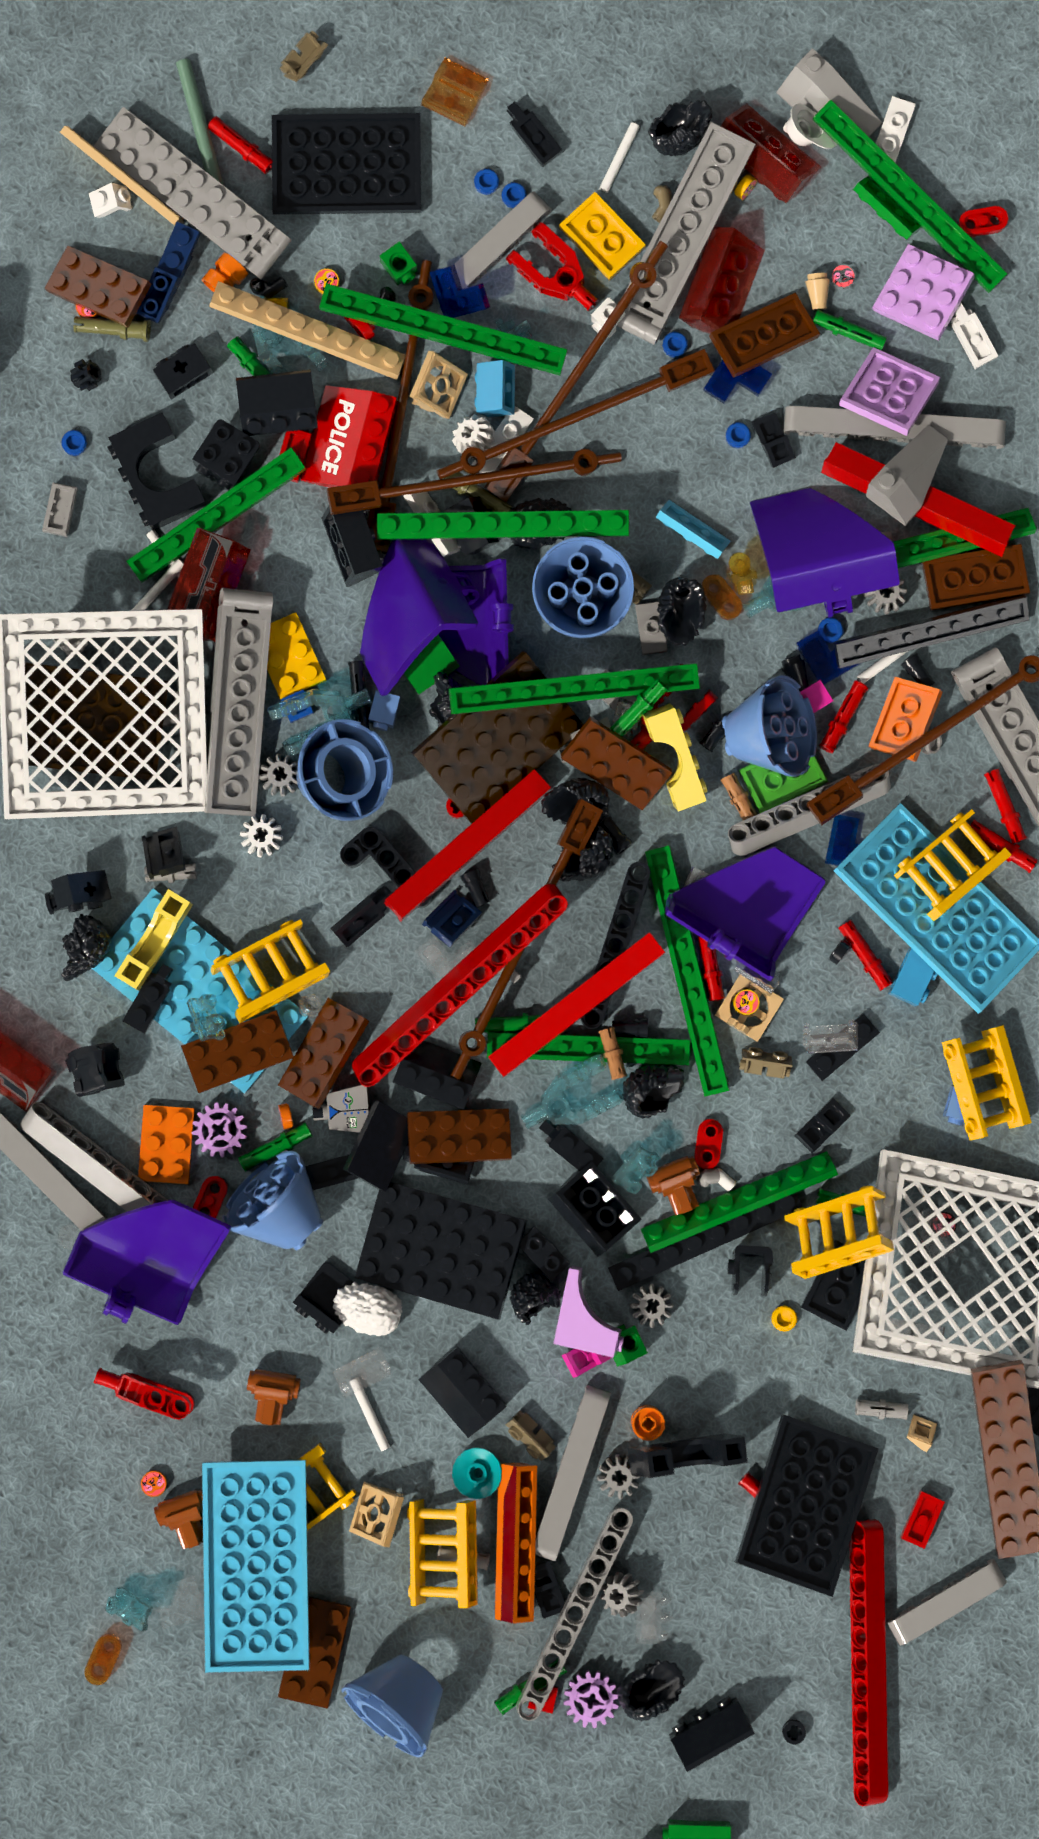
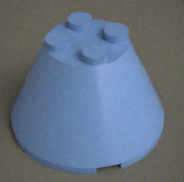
M575 537L556 544L546 552L535 569L532 593L540 616L550 627L566 636L592 638L612 630L626 616L633 599L634 581L631 569L619 551L596 538Z
M784 675L769 679L730 712L729 715L723 717L722 725L725 729L726 738L725 750L729 756L733 755L741 761L789 777L800 776L810 768L808 763L810 757H815L817 747L816 721L809 699L803 698L798 690L801 686L794 679Z
M286 1151L276 1155L278 1160L268 1165L266 1162L261 1164L238 1186L226 1204L229 1210L227 1216H222V1222L231 1226L230 1231L283 1249L294 1248L299 1250L305 1245L306 1238L313 1231L321 1227L323 1220L320 1218L319 1208L302 1157L295 1151Z

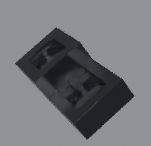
M776 412L751 422L772 468L796 458L788 437L783 432Z
M832 1098L794 1136L813 1153L851 1115Z
M550 1561L535 1566L534 1594L543 1619L559 1614L565 1604Z

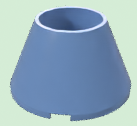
M337 719L322 724L307 737L299 754L296 779L302 795L318 811L336 820L355 821L373 814L385 802L384 799L387 792L392 786L393 765L385 743L375 731H370L358 721ZM327 755L335 758L344 771L345 784L341 794L332 789L325 778L324 761Z
M398 1655L345 1684L342 1688V1692L346 1691L347 1693L344 1699L369 1727L382 1738L387 1735L397 1741L395 1747L409 1755L422 1757L425 1754L443 1693L442 1686L430 1672L413 1659L405 1655Z

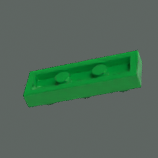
M869 175L854 187L853 190L858 194L859 198L863 202L868 203L880 218L886 220L894 228L895 232L906 240L916 234L921 228Z

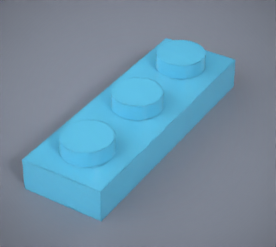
M670 500L666 502L656 516L665 526L672 528L686 540L693 542L707 554L717 559L731 542Z

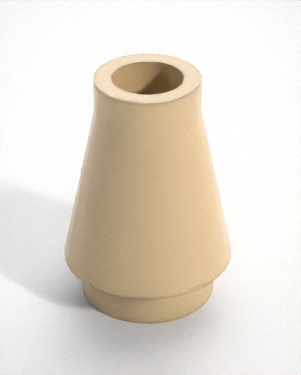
M827 273L808 274V280L805 283L812 304V310L827 309L830 279H827Z

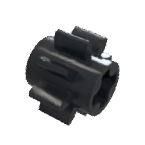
M83 359L74 363L75 368L70 370L73 385L80 388L81 391L86 388L88 391H91L98 387L97 382L101 381L99 366L91 360L85 362Z

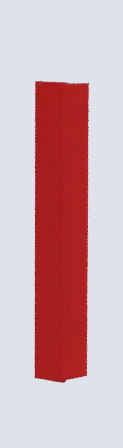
M836 442L830 454L824 460L821 473L866 494L869 483L885 464ZM932 486L927 491L921 509L914 516L1000 557L1003 556L1015 528L1014 524Z
M534 769L387 897L384 904L402 922L539 802L551 789L549 784Z
M649 932L493 1052L488 1058L503 1077L507 1076L665 954V951Z

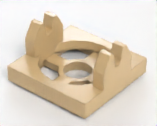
M428 351L410 394V397L413 398L412 404L419 405L421 409L435 412L443 418L450 419L468 373L436 352ZM434 367L442 371L436 377L430 374ZM449 375L451 376L452 387H450ZM440 378L445 381V388L442 392L437 390V382ZM426 382L432 384L433 394L430 400L425 393ZM449 395L444 402L437 404L440 396Z
M740 973L714 1016L758 1042L784 999L759 981L752 980L743 973ZM743 989H755L754 992L759 998L762 994L765 996L768 1003V1012L766 1014L758 1007L753 1014H740L736 1020L731 1014L730 1004L731 1001L733 1002L737 992ZM756 1016L763 1020L755 1026L744 1025L747 1017Z
M363 1482L349 1531L383 1547H390L404 1500L403 1493ZM376 1496L374 1504L367 1506L369 1501ZM384 1497L390 1506L388 1515L383 1513L382 1503ZM376 1507L378 1509V1517L375 1521H372L371 1511ZM380 1522L385 1523L382 1532H374L376 1524Z

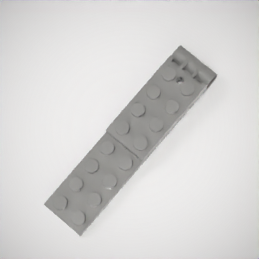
M124 107L93 146L260 280H262L292 241Z
M712 122L710 123L640 261L646 262L660 241L668 245V248L654 267L656 270V280L652 286L639 289L625 310V317L616 325L617 327L653 345L657 343L756 146L755 143ZM643 270L638 274L639 279L644 277ZM650 304V307L645 308L644 305Z
M221 588L210 702L212 718L205 813L256 816L273 607L272 592ZM242 620L245 621V625H244V626H242V624H241V621H242Z
M996 647L951 671L952 677L967 705L989 692L986 686H989L992 690L1013 676L1002 654ZM1017 684L975 712L973 716L1008 778L1013 780L1039 826V721Z

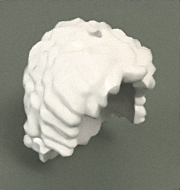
M354 1281L351 1286L345 1285L343 1289L337 1290V1295L333 1299V1309L336 1310L335 1315L339 1316L343 1324L355 1329L357 1333H365L370 1336H385L398 1327L402 1313V1300L384 1287L373 1286L368 1283L358 1285Z

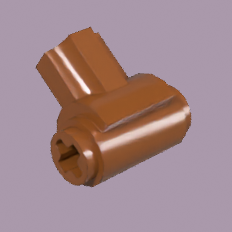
M688 1156L682 1157L649 1170L650 1173L646 1174L652 1193L658 1192V1194L662 1193L664 1197L668 1196L675 1215L684 1214L699 1206L691 1187L695 1185L694 1180L696 1176L700 1175L693 1156L689 1158Z
M261 1369L250 1370L247 1391H251V1394H254V1399L258 1400L255 1421L271 1426L280 1425L284 1404L288 1405V1401L293 1398L298 1399L301 1379L291 1374Z
M203 1489L189 1491L160 1502L158 1506L154 1507L155 1516L160 1527L165 1525L171 1531L176 1530L182 1549H190L203 1542V1525L201 1522L203 1519Z

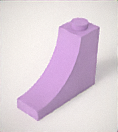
M571 1266L568 1271L553 1344L614 1358L617 1355V1351L621 1352L623 1348L624 1337L620 1336L622 1329L605 1323L592 1311L582 1289V1268Z

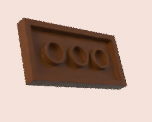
M67 245L44 289L59 298L129 328L152 284L144 278Z
M795 292L712 331L709 337L731 375L735 378L817 339L820 332Z
M1021 544L1007 546L1002 557L990 551L981 550L922 562L930 611L1010 598L1022 594L1028 595L1030 593Z
M591 716L561 753V759L641 810L646 807L672 774L670 767Z
M327 998L278 1086L319 1109L367 1027L369 1020Z
M277 1010L181 1046L199 1094L294 1058Z
M509 1108L407 1113L410 1164L502 1161L512 1159Z
M308 1596L310 1669L284 1671L278 1698L328 1709L351 1606Z

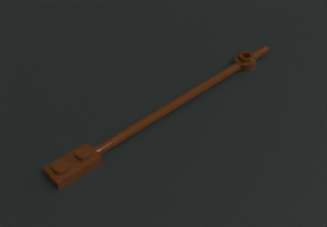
M660 241L646 262H638L633 265L629 274L632 282L534 429L550 423L639 289L648 288L654 284L656 280V270L654 267L668 248L667 244ZM643 270L644 277L639 279L638 274ZM538 439L522 445L519 450L514 448L508 451L495 471L531 466L534 460L529 458L528 454ZM523 477L487 482L484 488L504 502H507Z
M422 261L419 283L411 288L408 295L411 307L427 310L433 304V292L428 287L432 267L431 261ZM419 295H423L426 300L420 303L416 298ZM409 335L382 488L392 487L419 339V337ZM390 497L381 499L382 505L380 508L370 509L367 523L374 530L376 549H380L384 554L389 549L390 540L377 539V514L396 512L397 505L389 503Z
M702 349L660 367L659 372L661 376L484 451L477 447H469L463 451L460 461L436 470L437 475L441 480L462 470L469 474L479 473L488 459L664 385L668 392H671L709 376L715 370L706 350ZM474 458L477 464L470 465L468 459Z
M581 449L570 460L378 489L376 480L327 488L326 492L331 515L380 508L382 505L381 499L571 469L581 476H587L598 465L621 462L622 456L620 452L595 455L589 449ZM585 460L588 466L582 467L580 461Z
M1033 655L1024 657L1019 664L1016 674L853 782L849 775L807 802V807L822 826L861 800L863 794L860 789L1023 680L1029 683L1037 682L1039 680V657ZM1033 668L1036 672L1030 674L1027 672V669Z
M582 799L578 800L557 842V845L564 849L546 884L557 886L572 853L581 856L580 851L585 848L603 810ZM525 948L504 967L474 1029L468 1030L461 1035L459 1047L462 1054L451 1076L460 1080L471 1056H478L484 1051L486 1040L482 1034ZM471 1038L475 1040L473 1047H469L467 1044Z

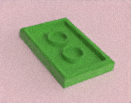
M816 756L810 757L808 763L810 768L804 774L795 777H789L753 764L738 770L759 813L828 783Z

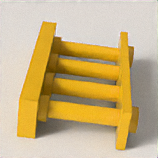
M972 809L965 815L960 812L950 821L952 826L913 859L910 856L905 858L898 864L900 870L894 875L898 879L907 872L929 897L934 908L927 915L933 921L939 918L1011 856L1006 848L999 853L995 850L992 851L968 824L967 820L975 814ZM957 828L965 834L984 856L983 860L986 864L981 868L978 865L975 866L949 836ZM939 843H942L967 871L968 879L964 883L961 880H957L933 853L932 849ZM923 857L949 885L951 894L946 898L943 894L940 896L914 866Z
M301 919L296 922L289 920L280 926L279 931L229 957L225 954L213 961L214 964L211 965L212 975L222 972L239 1002L237 1005L239 1008L235 1012L239 1023L329 976L330 970L327 964L318 965V963H314L297 931L302 929L303 922ZM286 937L290 939L306 968L304 970L305 973L299 977L292 975L275 945L276 942ZM265 948L284 979L282 981L283 985L276 989L273 986L270 987L253 957V954ZM242 960L245 961L261 990V997L253 1001L246 996L230 967Z
M1004 1025L981 1031L983 1039L963 1045L960 1038L941 1042L969 1140L988 1137L986 1128L1005 1122L1008 1123L1009 1129L1032 1123ZM986 1049L990 1063L969 1069L965 1054ZM993 1073L997 1088L976 1094L972 1079ZM1000 1098L1004 1112L983 1118L979 1104Z
M871 1185L863 1186L859 1191L809 1208H798L793 1211L794 1213L785 1215V1221L797 1226L799 1229L802 1250L800 1261L791 1263L792 1273L807 1279L894 1251L893 1241L879 1234L874 1201L886 1198L885 1192ZM864 1205L869 1235L867 1239L857 1241L852 1209ZM842 1212L846 1243L842 1247L835 1248L830 1216ZM820 1220L824 1250L821 1254L813 1256L808 1223Z
M321 1443L298 1460H306V1467L308 1465L312 1468L315 1467L338 1500L328 1508H325L306 1482L307 1501L317 1514L316 1517L307 1523V1531L338 1507H341L343 1510L355 1501L353 1499V1496L356 1494L355 1489L353 1488L346 1493L323 1462L324 1458L322 1455L326 1450Z
M424 1499L409 1502L407 1518L410 1521L411 1583L408 1588V1595L411 1599V1606L425 1603L426 1597L456 1598L458 1600V1608H470L478 1605L476 1500H465L456 1503L457 1507L455 1509L424 1508ZM424 1519L455 1520L457 1522L456 1535L425 1534ZM425 1545L455 1546L457 1548V1560H425ZM425 1571L456 1572L458 1574L457 1587L425 1586Z

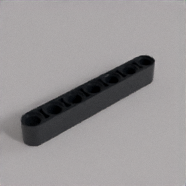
M634 862L628 868L594 975L602 969L605 963L612 962L629 947L651 879V869L643 862ZM638 866L646 869L647 873L643 880H636L633 877V870ZM635 890L639 895V899L635 904H628L625 901V895L628 891ZM623 914H627L631 919L630 926L625 929L620 928L617 924L618 917ZM619 938L623 942V948L618 953L612 952L609 947L611 940ZM613 994L593 1009L600 1016V1020L596 1025L589 1024L586 1015L581 1018L582 1024L585 1027L596 1029L603 1025Z

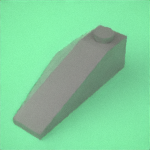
M813 48L794 67L776 92L791 107L796 104H804L816 113L831 99L868 137L882 124L879 118L838 72Z
M928 424L872 479L868 485L866 497L906 526L922 507L948 439Z

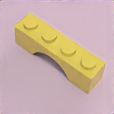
M667 704L646 712L643 718L650 738L654 742L671 745L677 753L678 765L676 772L666 783L674 807L679 812L705 802L704 793L708 792L703 778L699 779L696 770H699L700 767L696 756H691L688 747L692 746L688 733H683L681 724L684 723V719L680 709H675L671 704Z
M168 889L157 906L145 933L134 949L126 956L115 977L140 991L193 904Z

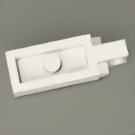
M960 302L950 322L974 369H977L996 359L998 354L976 313H973L971 309L966 311Z

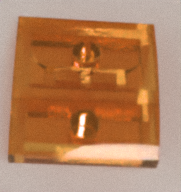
M444 58L434 75L432 84L422 99L421 105L465 127L489 79Z

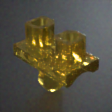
M734 553L729 559L728 565L730 570H726L727 578L734 583L735 592H738L739 595L753 593L752 579L757 578V572L751 567V561L745 553Z

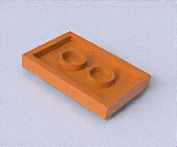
M895 677L869 747L894 755L926 734L943 692L934 687ZM921 749L907 759L917 762Z
M143 1106L138 1177L148 1182L189 1184L192 1132L194 1127L192 1123L194 1121L195 1108Z

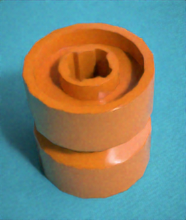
M223 253L215 262L216 268L209 269L201 280L214 292L218 281L234 287L235 284H241L248 275V272L232 256Z
M642 1405L634 1410L631 1416V1426L637 1437L642 1440L652 1441L662 1435L665 1429V1420L658 1408L652 1405Z

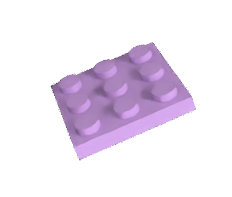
M908 244L872 308L875 312L939 341L975 276L973 272Z
M873 347L840 399L839 405L907 436L938 386L940 377Z

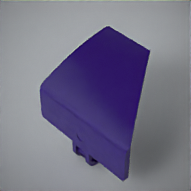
M807 488L750 502L770 573L777 612L824 602L828 618L833 617V614L846 611L847 614L853 613L851 596L900 584L894 543L867 521L826 495L812 488Z
M397 539L391 542L384 558V564H382L383 567L375 583L365 620L360 655L381 696L388 695L410 664L442 630L476 628L478 624L470 605L478 600L479 592L477 588L472 586L470 575L467 573L451 572L444 557L431 539Z
M501 558L485 565L448 566L451 572L469 574L472 579V586L477 588L479 598L474 604L470 605V608L478 624L476 628L442 630L439 636L460 665L454 671L478 685H486L509 664L508 633L514 631V625L511 624V611L514 610V605L507 603L506 559Z
M774 846L726 866L669 894L666 900L665 914L706 940L708 948L716 949L723 953L727 960L730 961L734 958L768 981H772L776 971V960L825 885L826 880Z
M175 1200L143 1206L80 1231L64 1267L63 1275L108 1294L102 1314L106 1316L108 1314L121 1319V1322L124 1324L128 1322L135 1306L178 1325L182 1321L194 1288L228 1235L231 1226Z

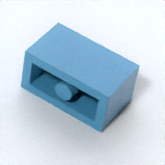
M504 360L477 363V372L475 373V382L477 384L475 397L476 412L486 417L515 415V365Z
M909 948L888 994L913 1006H918L920 1002L924 1003L928 997L930 990L927 989L930 979L934 981L938 974L912 948Z

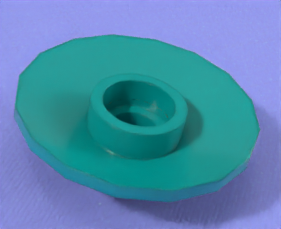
M484 1448L465 1450L457 1457L452 1471V1478L456 1488L461 1494L472 1499H482L493 1494L498 1489L502 1476L499 1460L492 1452ZM477 1468H481L483 1470V1476L481 1478L475 1475V1470Z

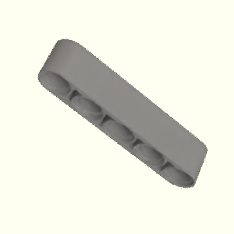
M535 191L531 192L451 267L447 275L464 292L469 291L468 287L472 283L476 284L487 274L486 270L490 266L494 267L505 257L504 253L509 249L512 250L523 240L521 237L527 232L530 233L540 223L539 220L545 215L548 216L552 209Z
M995 1559L988 1560V1564L981 1568L978 1566L965 1574L966 1577L958 1581L956 1579L943 1587L944 1590L936 1594L934 1592L921 1600L922 1603L914 1607L912 1605L900 1612V1616L895 1619H888L886 1623L898 1644L904 1645L1003 1587L1007 1580Z

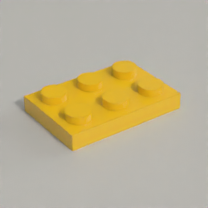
M596 192L559 224L560 230L609 281L646 248V244Z
M296 612L272 622L270 627L267 671L280 699L301 690H308L327 681Z

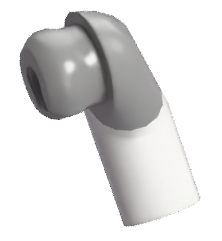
M720 1168L705 1169L697 1179L702 1187L719 1183L728 1192L737 1183Z

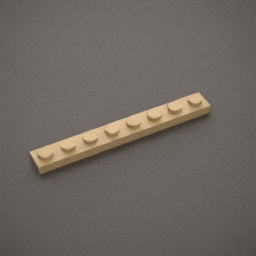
M219 281L209 305L211 308L395 380L399 376L405 358L403 353Z

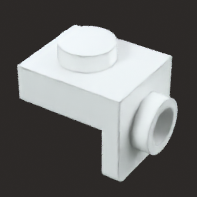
M110 183L89 193L93 213L97 218L105 217L119 209L125 211L132 209L131 196L124 185Z
M607 298L591 314V321L594 323L592 328L597 333L617 305L610 298ZM625 312L622 314L616 325L625 317ZM616 325L608 335L609 338L616 332Z

